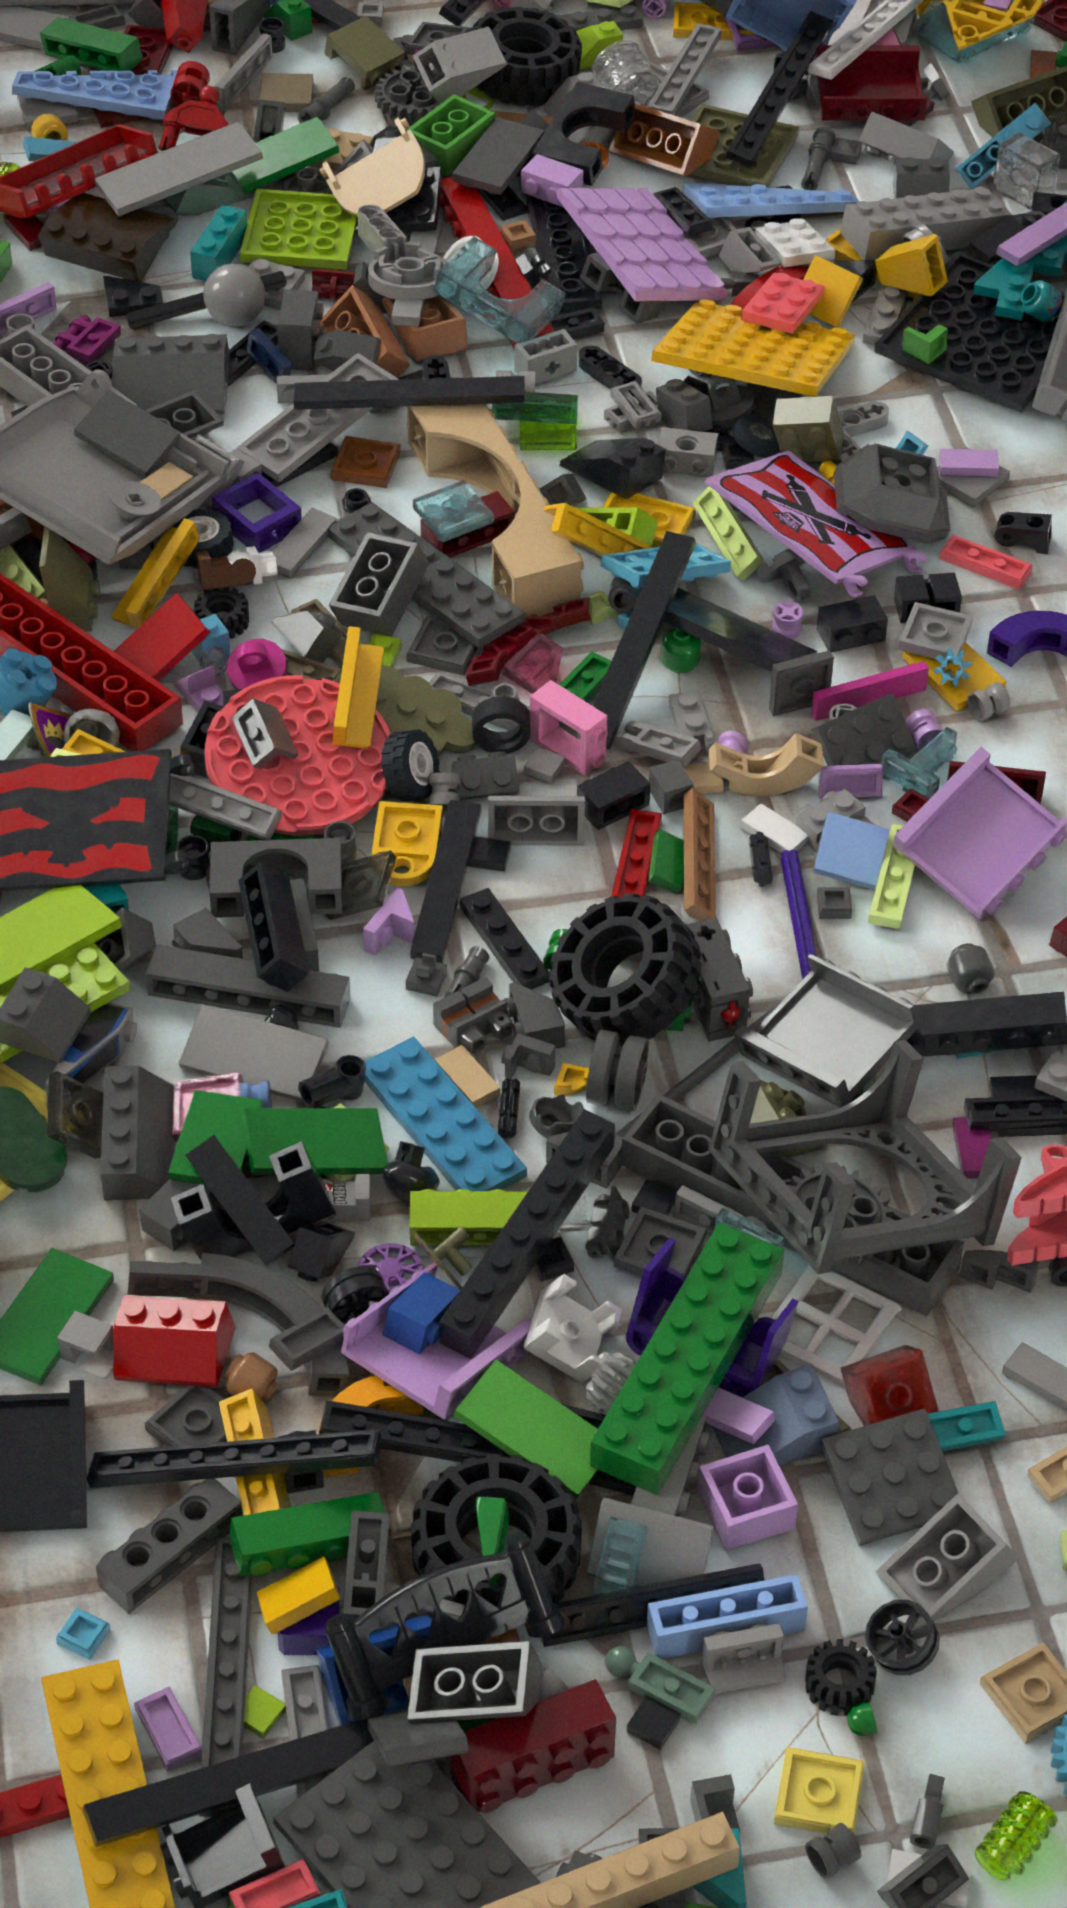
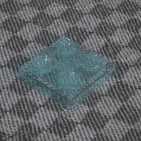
M464 480L413 499V509L441 542L493 523L492 511Z

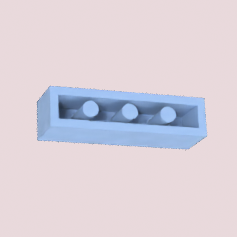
M798 1574L648 1603L646 1628L654 1655L661 1659L703 1651L704 1637L711 1636L719 1631L735 1632L749 1629L757 1624L773 1625L780 1623L783 1635L805 1631L808 1605Z

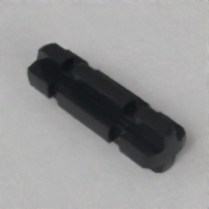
M757 831L756 834L749 836L748 841L754 882L758 883V886L764 887L766 884H771L773 876L772 871H770L771 861L767 837L763 835V832Z
M506 1078L502 1081L498 1119V1135L502 1138H513L516 1135L520 1097V1081L516 1078Z

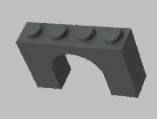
M341 838L211 842L209 895L211 913L215 918L244 917V907L238 880L260 861L281 873L291 874L304 879L308 886L311 914L342 913Z

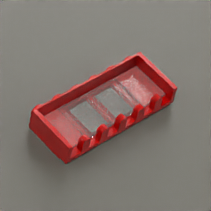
M118 124L0 176V212L20 219L28 218L95 188L94 178L157 154L158 151L153 133Z

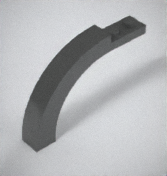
M202 1253L201 1264L130 1261L127 1295L192 1297L225 1301L255 1312L275 1325L281 1332L322 1310L320 1305L310 1295L289 1279L259 1264L240 1258ZM342 1342L303 1364L308 1380L309 1395L337 1396L347 1387L349 1370L347 1357L341 1353Z

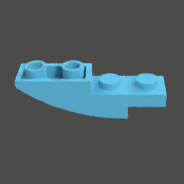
M1034 103L955 168L970 189H973L1048 127L1051 122L1038 105Z

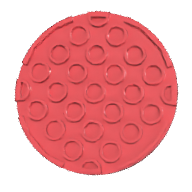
M303 675L273 677L242 689L230 698V701L221 711H217L208 728L205 742V768L210 784L281 810L283 815L274 833L292 836L324 834L325 828L332 822L345 821L353 824L368 814L382 799L387 786L382 774L381 752L382 748H384V742L389 738L388 736L391 732L382 715L375 709L369 749L332 745L340 683L325 678L321 680L303 678ZM252 699L277 707L299 755L295 759H291L278 754L262 769L253 767L231 717Z

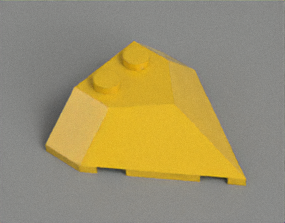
M944 0L958 51L1035 17L1044 0H1014L1008 12H1003L983 6L985 0Z

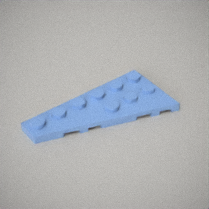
M130 70L90 71V75H77L76 71H66V75L53 76L49 71H19L12 84V94L24 98L43 99L52 103L61 102L72 104L76 107L84 106L96 108L100 111H114L125 115L148 117L152 120H163L172 102L170 92L177 70H171V74L158 75L157 70H148L147 74L135 75Z
M684 182L683 193L708 218L844 212L845 205L859 202L847 190L832 192L769 188L760 184L737 186Z

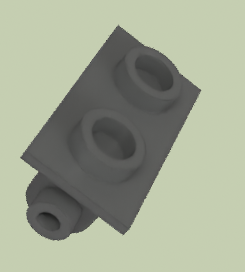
M612 1186L610 1196L602 1194L594 1201L591 1224L599 1227L589 1228L585 1245L590 1257L599 1258L602 1254H609L613 1262L624 1240L625 1220L629 1218L628 1202L621 1197L616 1186Z

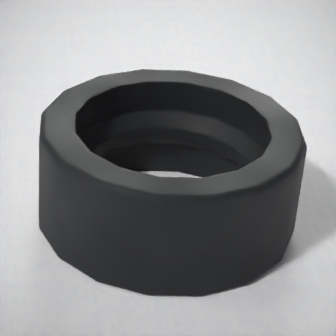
M507 696L483 700L475 707L472 713L473 740L478 747L490 753L503 751L509 754L518 751L527 744L531 736L529 710L519 700ZM495 719H509L519 724L514 729L506 732L491 731L484 727L486 723Z

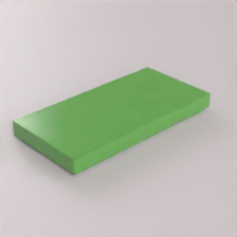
M497 1359L455 1409L453 1414L455 1418L510 1456L524 1458L527 1463L532 1465L537 1463L548 1469V1474L551 1477L557 1476L567 1486V1493L574 1496L575 1500L598 1472V1469L590 1466L591 1440L598 1429Z

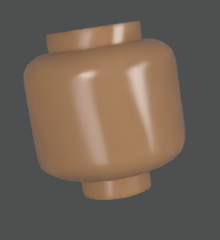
M254 1352L247 1353L245 1356L238 1354L223 1377L227 1380L226 1390L234 1396L253 1389L259 1398L267 1403L271 1401L280 1387L275 1382L278 1375L277 1368Z

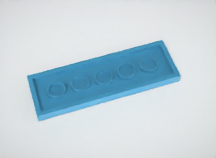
M414 1036L364 1061L366 1064L364 1082L415 1143L425 1148V1155L455 1190H503L527 1177V1167Z

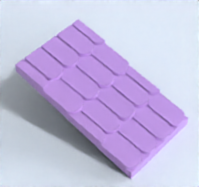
M557 189V199L597 252H599L634 301L726 300L727 290L724 288V282L707 266V260L683 236L684 231L669 217L667 209L648 189Z

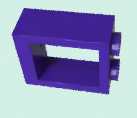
M256 473L212 496L213 511H219L228 518V521L231 523L232 535L246 547L255 546L258 553L281 542L302 519L301 507L260 473ZM260 499L274 513L252 523L238 509Z

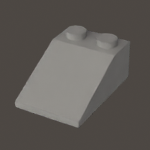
M957 1493L876 1572L902 1600H910L920 1604L930 1615L931 1619L935 1621L992 1585L1019 1557L967 1501ZM919 1617L922 1623L925 1626H927V1622L923 1618Z

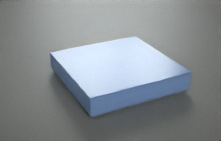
M828 812L813 873L875 890L890 829Z

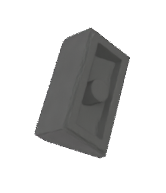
M948 1844L935 1845L878 1889L877 1892L890 1908H934L967 1882L969 1877Z

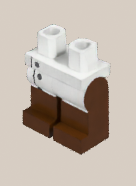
M255 546L246 547V552L236 550L228 556L214 558L210 557L207 550L195 552L199 582L203 590L243 585L251 581L254 585L263 584V576L278 575L276 557L273 555V552L258 553Z

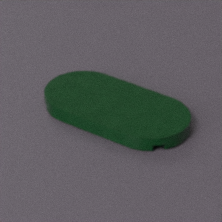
M0 1086V1179L8 1187L18 1191L19 1188L27 1189L28 1192L47 1190L56 1185L64 1175V1170L67 1166L65 1146L26 1095L14 1088Z

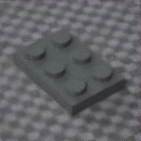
M893 693L811 729L816 741L822 744L823 757L827 766L885 765L917 750Z

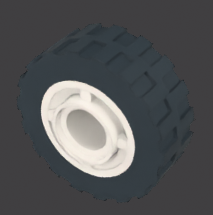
M196 509L184 517L195 522L200 540L183 566L197 568L195 553L197 551L207 550L211 558L228 556L229 553H232V547H234L230 521H228L225 515L223 516L219 511H212V509ZM182 518L172 527L178 528L184 518Z
M420 729L390 734L389 738L385 740L384 748H382L381 752L382 774L387 788L390 789V793L396 796L398 800L408 801L428 798L432 794V787L429 785V774L440 773V762L437 756V749L433 744L434 742L428 737L426 732H422Z

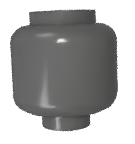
M971 943L962 944L954 948L946 963L955 987L961 992L981 993L988 988L995 975L994 967L986 950L981 946Z

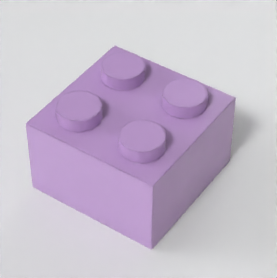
M769 1444L699 1466L697 1492L726 1551L795 1529L798 1503Z

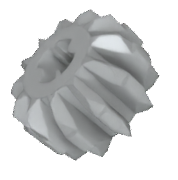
M617 1352L612 1356L606 1357L604 1363L598 1364V1369L595 1373L591 1374L592 1379L586 1386V1398L595 1408L603 1413H608L637 1361L628 1355Z

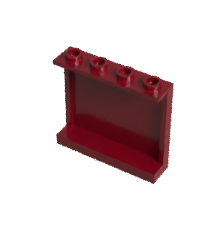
M821 45L816 58L832 45ZM871 45L833 79L830 80L817 76L822 121H867L871 112L894 121H925L927 96H923L919 72V45Z

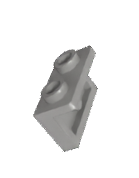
M780 1623L773 1625L757 1624L746 1630L735 1632L719 1631L711 1636L704 1637L702 1664L708 1684L715 1687V1694L785 1681L786 1671L781 1658L784 1636Z

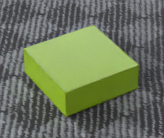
M254 1685L245 1696L244 1727L264 1739L285 1713L286 1704Z

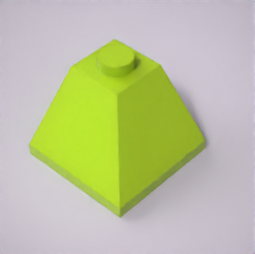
M605 21L576 31L582 43L580 69L613 63L623 57V33L614 21Z

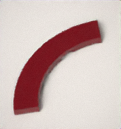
M590 597L553 606V612L542 616L530 615L525 618V622L485 645L484 652L480 656H475L466 674L468 686L498 681L505 664L518 651L531 642L558 629L591 620L592 603Z

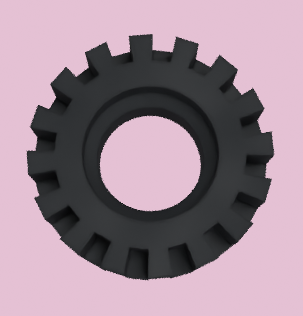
M228 586L223 587V590L213 588V592L206 589L204 590V595L199 594L197 596V600L194 602V613L199 619L218 612H229L216 615L229 631L230 639L235 638V633L241 635L243 634V629L247 630L249 608L248 600L243 592L238 594V589L236 588L229 591Z
M837 1639L836 1646H832L829 1640L824 1642L823 1649L819 1645L814 1648L813 1655L810 1654L808 1657L805 1675L806 1693H810V1701L813 1704L819 1701L818 1709L825 1712L827 1707H831V1715L837 1716L838 1709H843L844 1716H847L852 1707L871 1701L872 1695H874L877 1666H874L875 1660L873 1656L867 1657L868 1650L862 1646L857 1651V1643L851 1640L849 1647L843 1646L844 1639ZM843 1668L852 1672L856 1680L851 1684L839 1685L828 1680L826 1674L831 1669Z

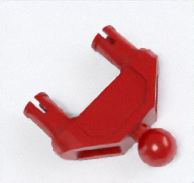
M203 87L199 92L200 102L189 100L166 113L162 122L165 129L158 145L159 150L165 151L175 147L181 133L203 136L229 125L215 106L219 101V91L215 87Z

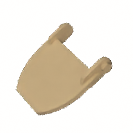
M399 117L394 120L402 134L401 136L337 175L334 174L327 161L322 163L323 167L319 169L324 178L329 176L326 181L334 197L341 207L350 214L358 217V208L363 205H377L387 213L418 194L425 176V157L411 129L406 131L410 126L405 117L401 120Z

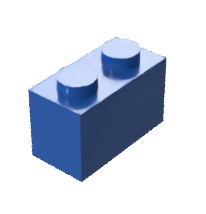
M424 1272L388 1308L382 1335L420 1354L430 1343L434 1345L439 1340V1321L460 1290Z

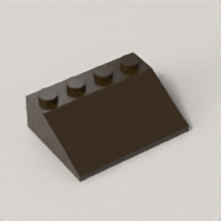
M82 193L71 198L51 213L38 236L45 256L123 279L142 282L176 221L174 218L143 209H137L118 217L105 198Z

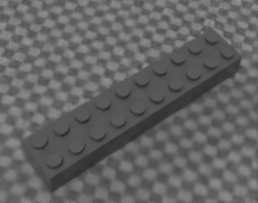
M657 1094L622 1138L621 1165L672 1190L678 1191L683 1185L744 1215V1217L754 1216L767 1225L766 1237L798 1252L708 1150L716 1121ZM778 1151L759 1154L786 1185L790 1184L793 1175L799 1177L802 1169L807 1170L809 1173L812 1172V1168ZM894 1208L893 1220L910 1217ZM952 1240L874 1253L872 1260L863 1256L858 1265L851 1257L848 1258L846 1266H843L840 1259L833 1261L831 1269L927 1316L959 1270L964 1242Z

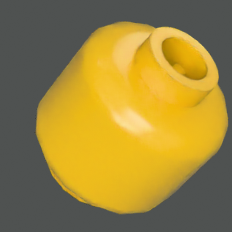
M43 114L34 120L31 127L32 137L68 140L67 128L57 116Z

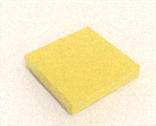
M786 1747L774 1824L827 1834L831 1827L838 1823H843L854 1835L865 1761Z

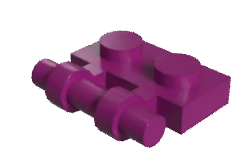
M84 314L80 318H75L69 324V329L66 332L59 333L53 344L61 350H66L67 354L72 358L88 364L95 361L121 335V326L99 317L91 322L90 317Z

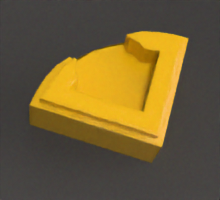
M562 1062L554 1086V1095L559 1096L563 1094L569 1096L585 1090L589 1068Z

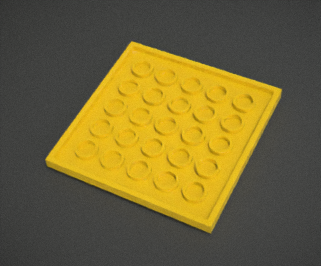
M700 299L689 308L653 349L651 361L816 397L854 345L855 334L848 333L843 328H823L816 322L801 323L795 332L791 334L742 321V308L737 305L721 306L716 305L712 300Z

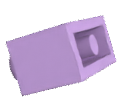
M539 154L521 170V193L561 207L563 205L557 199L558 188H583L582 169Z

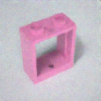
M552 680L530 696L531 736L529 740L540 748L565 756V764L584 776L595 768L602 766L607 756L606 714ZM559 720L579 732L580 740L560 728Z

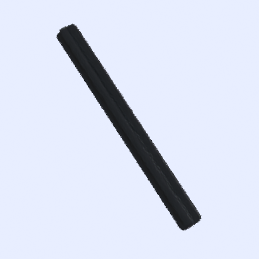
M283 271L260 276L265 292L283 288L287 285ZM203 292L127 313L129 327L134 329L206 309Z

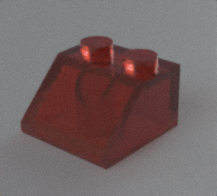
M903 1345L840 1368L849 1401L863 1426L924 1408L927 1414L939 1412L923 1351Z

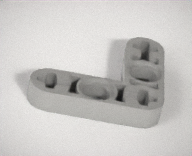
M873 401L838 412L844 432L842 445L847 448L842 449L840 460L833 461L837 466L861 449L852 437L887 425L889 408L885 403ZM846 421H855V422H857V424H848V423H845V422H846Z

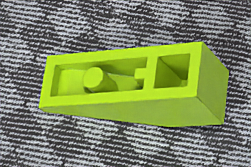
M577 508L652 546L658 521L640 508Z

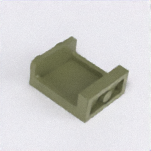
M367 16L328 34L324 53L330 60L341 56L362 77L361 88L363 90L379 84L378 79H384L385 73L392 75V69L401 71L405 52Z

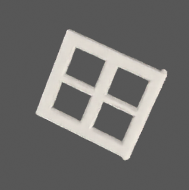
M807 1263V1269L775 1312L772 1319L776 1320L792 1298L799 1301L795 1314L820 1327L805 1348L787 1340L780 1354L803 1366L812 1364L816 1373L846 1387L895 1314L900 1312L902 1307L900 1304L833 1271L817 1274ZM817 1280L844 1292L829 1314L803 1302V1299ZM853 1297L880 1310L865 1332L838 1319ZM829 1331L856 1344L841 1367L814 1354Z

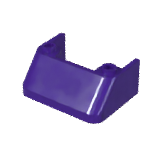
M670 1237L644 1268L628 1325L626 1342L630 1349L640 1356L686 1279L682 1273L669 1267L676 1240ZM792 1298L776 1320L762 1317L753 1324L751 1331L725 1374L719 1388L743 1398L765 1383L787 1341L799 1301Z

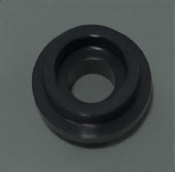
M353 488L345 493L342 499V507L346 512L353 513L370 503L371 498L365 490Z

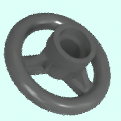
M302 168L297 173L290 175L284 180L281 187L283 191H290L289 187L294 185L300 189V192L311 193L326 189L325 194H333L326 181L329 177L324 178L321 173L312 168Z

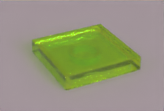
M519 406L520 450H577L576 406Z

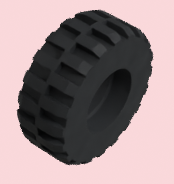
M501 8L496 12L491 11L485 14L470 30L474 31L490 27L508 63L507 66L476 86L478 90L485 92L486 96L492 99L496 98L502 103L517 104V106H541L551 98L568 77L579 74L582 55L581 40L575 29L569 26L566 20L556 17L551 12H543L537 8Z
M624 894L623 897L612 896L604 899L605 902L593 904L587 908V912L581 917H576L570 923L571 927L568 931L561 935L557 951L553 952L552 971H550L549 982L555 1004L560 1008L561 1013L585 1036L596 1041L601 1029L618 1032L621 1037V1046H623L626 1039L631 1035L645 1037L649 1040L656 1037V1033L661 1030L666 1031L674 1024L673 1021L679 1015H683L688 1008L690 998L694 997L697 991V978H700L702 963L698 960L701 959L699 944L695 940L694 933L668 905L661 903L657 898L651 896L641 897L639 894ZM643 952L642 960L636 971L621 984L607 988L610 976L615 968L627 957Z
M487 1454L486 1458L475 1459V1457L465 1459L461 1461V1465L455 1468L450 1466L439 1473V1479L429 1482L422 1491V1498L415 1504L413 1523L411 1524L414 1572L421 1576L451 1563L483 1556V1554L468 1547L462 1540L467 1533L478 1527L476 1498H505L509 1514V1525L522 1530L531 1539L552 1602L558 1603L564 1597V1589H569L574 1583L577 1567L580 1566L582 1521L578 1516L577 1502L574 1496L567 1493V1486L557 1476L551 1477L548 1474V1469L537 1463H534V1465L527 1463L524 1458L513 1455L511 1458L499 1457V1454ZM500 1573L497 1586L489 1585L488 1580L480 1581L476 1585V1593L493 1605L498 1606L504 1583V1575ZM463 1589L458 1591L455 1597L447 1596L443 1599L465 1605L466 1611L469 1591Z

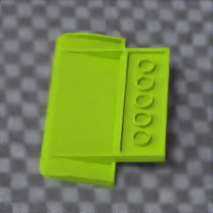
M82 885L53 888L1 916L0 1008L25 967L56 977L90 1007L91 1012L130 991L129 980L94 943L121 928L120 917ZM0 1043V1064L23 1050Z

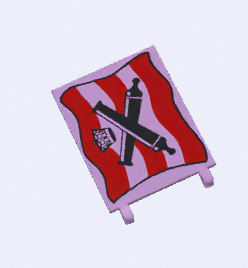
M789 450L706 478L705 483L834 584L843 582L848 594L852 597H859L863 593L858 590L856 584L863 587L868 583V580L861 576V574L899 559H903L911 573L921 572L922 568L917 566L916 560L919 563H924L927 560V556L924 553L916 552L917 548L903 537L870 530L857 523L850 516L845 517L838 513L836 510L835 485Z

